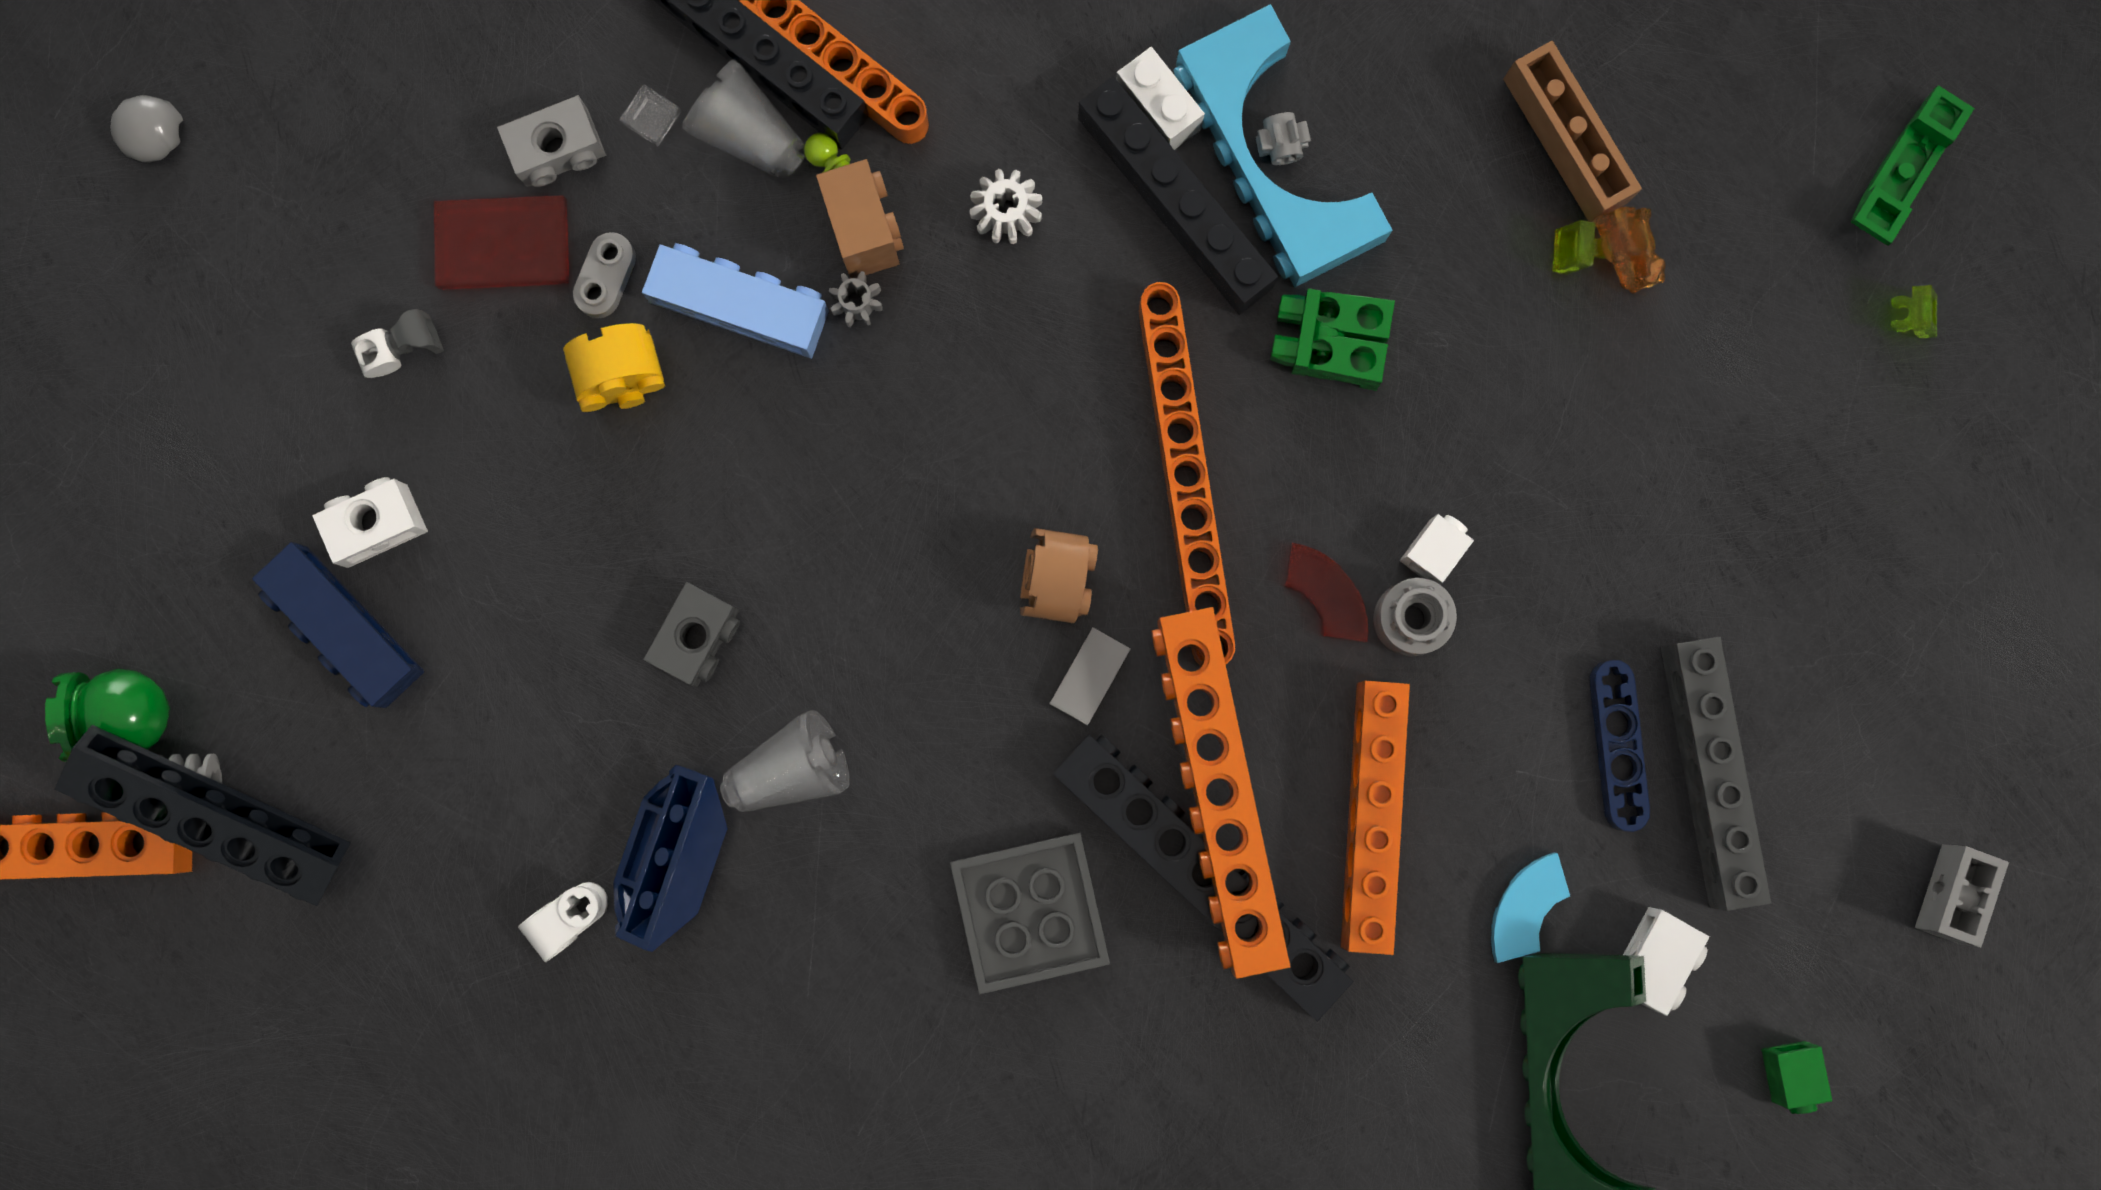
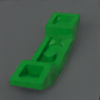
M1937 85L1907 124L1878 168L1856 208L1851 223L1889 246L1913 210L1910 206L1944 150L1956 140L1975 108Z

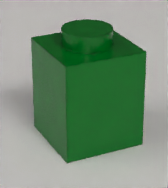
M1802 1041L1761 1049L1773 1103L1789 1109L1792 1114H1805L1817 1111V1104L1832 1102L1821 1046Z

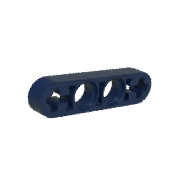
M1609 660L1599 663L1593 668L1589 682L1604 814L1607 822L1613 828L1619 831L1634 832L1642 829L1650 818L1635 677L1628 664L1620 660ZM1609 668H1612L1614 675H1621L1622 684H1617L1614 688L1615 699L1625 697L1626 704H1612L1604 707L1603 699H1613L1611 686L1603 685L1602 676L1609 675ZM1614 711L1623 713L1628 720V728L1622 736L1612 735L1606 727V719ZM1619 755H1625L1633 764L1631 776L1623 781L1617 779L1611 771V763ZM1635 785L1636 793L1626 792L1628 805L1636 807L1637 815L1630 816V824H1627L1626 818L1618 817L1617 809L1625 806L1624 793L1614 794L1613 787H1631Z

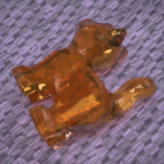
M1625 206L1595 217L1594 223L1601 235L1603 254L1609 262L1613 263L1619 277L1620 286L1623 289H1629L1630 293L1635 294L1642 288L1651 287L1665 281L1666 262L1655 253V239L1649 223V219L1652 216L1651 209L1641 208L1635 210V207Z

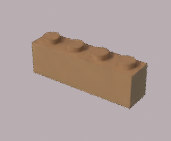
M1550 41L1516 60L1503 80L1589 223L1592 224L1628 204L1642 190V187L1554 42Z

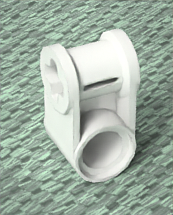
M592 882L582 883L565 891L554 901L543 906L522 922L518 928L543 961L547 962L573 943L579 934L604 915L608 907V896L600 885ZM586 896L590 904L587 905L586 911L580 912L576 906L581 902L580 899Z

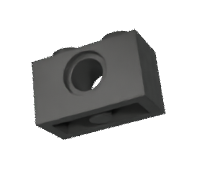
M686 582L643 660L691 686L698 687L701 680L707 682L713 675L719 659L714 656L722 642L728 644L735 635L740 624V620L736 618L740 610ZM702 625L706 631V640L699 648L691 649L686 643V634L691 627Z

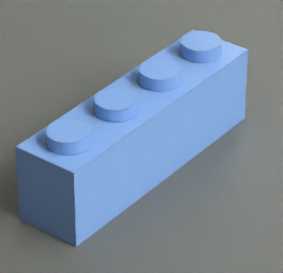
M675 243L673 248L659 245L642 290V294L651 304L812 359L829 313V309L825 301L821 300L822 295L819 292L804 286H797L796 291L780 286L781 280L764 272H756L755 277L739 272V265L723 258L716 257L714 263L699 258L700 253L695 249Z

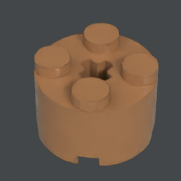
M1034 528L1030 538L1039 540L1035 550L1027 549L1020 598L1029 599V607H1020L1021 616L1075 623L1078 616L1088 615L1092 591L1085 588L1088 570L1094 571L1098 545L1089 544L1088 536Z

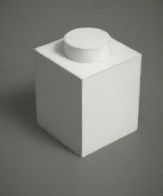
M1437 514L1428 521L1399 561L1420 577L1441 584L1474 540L1466 535L1468 529L1459 520L1450 515H1446L1443 518Z

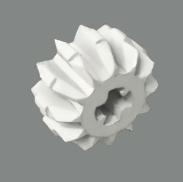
M998 168L995 171L996 182L993 183L990 179L982 177L980 179V186L983 191L971 192V201L976 206L970 209L971 219L980 220L977 225V230L980 234L987 233L993 229L992 241L994 243H999L1004 233L1008 234L1009 242L1014 244L1017 243L1016 231L1019 230L1023 235L1029 237L1033 233L1029 222L1036 223L1041 221L1042 213L1036 208L1042 205V195L1032 193L1035 188V182L1032 179L1019 184L1020 172L1017 169L1011 173L1009 180L1004 179L1003 171ZM1006 200L1012 201L1013 207H1009L1006 213L999 212V206H1003Z

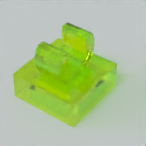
M1579 220L1555 230L1553 272L1570 274L1593 266L1594 257L1607 258L1608 241L1595 238L1594 222Z
M1932 285L1912 286V299L1903 295L1891 299L1893 308L1906 307L1910 310L1908 317L1904 320L1891 321L1893 330L1905 332L1912 329L1918 338L1937 337V294Z

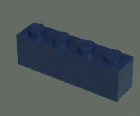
M290 542L252 578L262 589L258 593L261 600L276 612L281 610L292 621L288 624L291 632L306 644L311 641L321 652L318 656L321 664L334 675L341 673L351 684L348 687V692L364 707L371 705L372 707L387 708L425 672L308 547Z

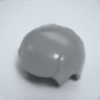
M140 95L123 100L114 111L110 125L111 136L126 157L145 163L155 162L164 159L170 151L180 144L179 124L183 121V118L169 101L149 95Z

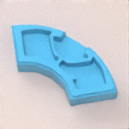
M1553 852L1534 860L1520 870L1509 882L1510 884L1502 895L1498 907L1495 908L1492 919L1491 947L1494 962L1500 963L1540 952L1539 932L1544 916L1556 903L1570 897L1558 853Z

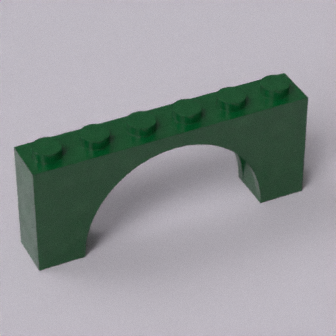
M1537 953L1523 957V964L1519 968L1518 979L1521 990L1525 992V1009L1521 1014V1030L1523 1035L1527 1036V1054L1523 1060L1524 1079L1529 1082V1100L1525 1106V1121L1527 1126L1531 1127L1532 1142L1527 1153V1166L1530 1173H1533L1534 1190H1656L1653 1187H1646L1621 1179L1595 1162L1572 1134L1562 1110L1559 1094V1075L1563 1056L1578 1030L1592 1017L1604 1010L1617 1007H1633L1646 1002L1644 956Z

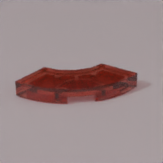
M1292 543L1290 546L1285 587L1300 592L1314 604L1321 619L1322 637L1362 643L1368 642V619L1365 605L1359 590L1356 589L1351 579L1340 568L1341 566L1327 555L1308 546Z

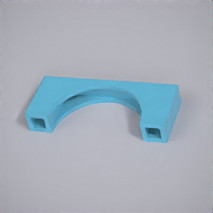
M1270 4L1178 51L1176 67L1173 70L1175 77L1186 91H1190L1195 102L1205 113L1202 128H1210L1216 140L1213 143V147L1220 163L1224 167L1229 165L1236 177L1233 180V184L1242 203H1250L1256 215L1253 218V222L1259 236L1264 242L1269 240L1274 248L1276 255L1273 256L1278 272L1283 279L1290 278L1295 288L1384 243L1393 230L1373 193L1341 202H1319L1304 199L1274 184L1264 175L1251 157L1242 127L1244 100L1256 80L1269 67L1286 57L1291 42Z

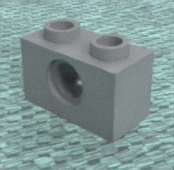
M579 95L497 127L514 172L526 187L531 185L534 187L548 185L556 180L557 175L571 169L575 171L588 169L597 163V159L606 156L590 113ZM555 138L563 139L562 145L557 151L545 152L549 141Z

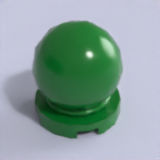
M115 669L101 673L90 680L84 673L73 672L61 673L52 680V683L58 686L56 698H46L45 723L50 744L60 743L63 752L59 756L61 761L67 762L72 748L92 725L147 750L157 743L167 729L170 706L164 690L142 673L133 670Z

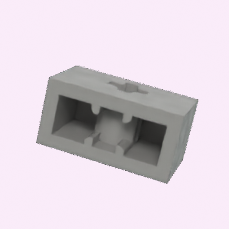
M1942 844L1915 928L1957 944L1981 948L2009 862L1967 846Z

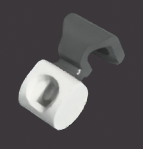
M419 309L404 312L398 322L390 329L391 334L381 328L374 329L356 337L351 342L362 373L367 378L384 376L398 370L401 367L400 355L412 352V347L428 349L436 354L444 352L430 315Z

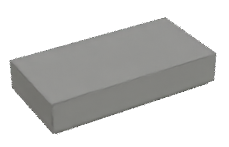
M1092 627L1052 698L1050 705L1088 726L1131 648Z

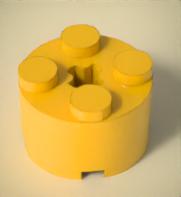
M630 323L600 328L602 332L601 337L589 341L587 333L569 341L563 348L576 399L582 412L596 411L604 408L607 404L618 403L621 409L636 407L645 402L644 394L655 392L665 387L649 329L646 331L644 325Z

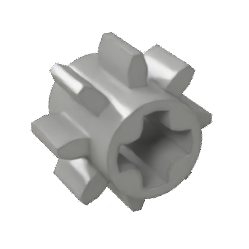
M1291 112L1278 113L1263 120L1264 129L1258 130V136L1255 137L1260 157L1270 155L1272 165H1286L1303 158L1302 149L1308 148V142L1311 141L1307 121L1296 123L1295 115Z
M863 271L860 272L858 278L851 279L846 274H841L843 283L839 289L829 288L830 295L834 299L839 300L838 303L830 308L833 315H840L844 312L847 327H851L854 320H863L866 325H871L869 315L872 311L883 310L882 304L872 298L881 292L880 285L875 283L868 287L866 275ZM855 292L859 297H862L863 304L857 307L853 302H850L849 295Z

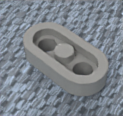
M614 232L604 233L593 241L573 290V298L576 305L589 317H607L619 305L636 262L635 250L623 235ZM611 247L617 248L618 253L614 259L607 260L604 258L607 249ZM600 287L602 290L601 295L597 299H589L588 293L590 289Z

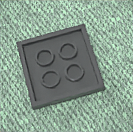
M1080 832L950 862L979 995L1110 965Z

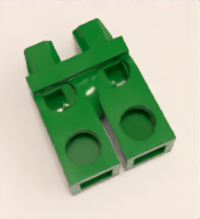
M1309 288L1305 296L1282 295L1277 321L1299 324L1298 338L1275 334L1270 360L1282 365L1292 366V374L1308 375L1319 379L1347 382L1360 385L1359 388L1377 391L1383 378L1388 347L1386 343L1390 335L1395 300L1321 292V290Z

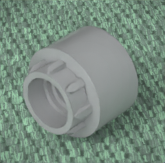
M1425 578L1407 579L1386 590L1379 598L1373 614L1376 634L1384 646L1396 654L1410 657L1420 656L1442 647L1453 634L1457 621L1456 607L1450 594L1440 584ZM1408 606H1415L1423 612L1424 624L1420 629H1413L1406 623L1405 611Z

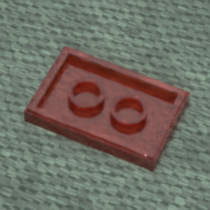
M563 195L434 201L435 286L437 288L461 289L569 284L567 199Z

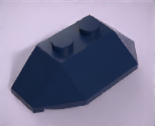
M675 765L669 771V775L659 781L643 797L613 882L614 909L618 921L615 925L616 937L643 950L653 952L698 914L728 829L712 777L680 765Z

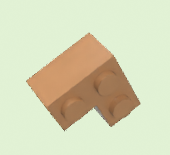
M865 159L817 174L816 177L850 279L858 278L861 271L865 272V275H869L900 265L896 251L904 249L894 213L885 214L880 201L881 198L888 196L880 171L871 173L868 161Z

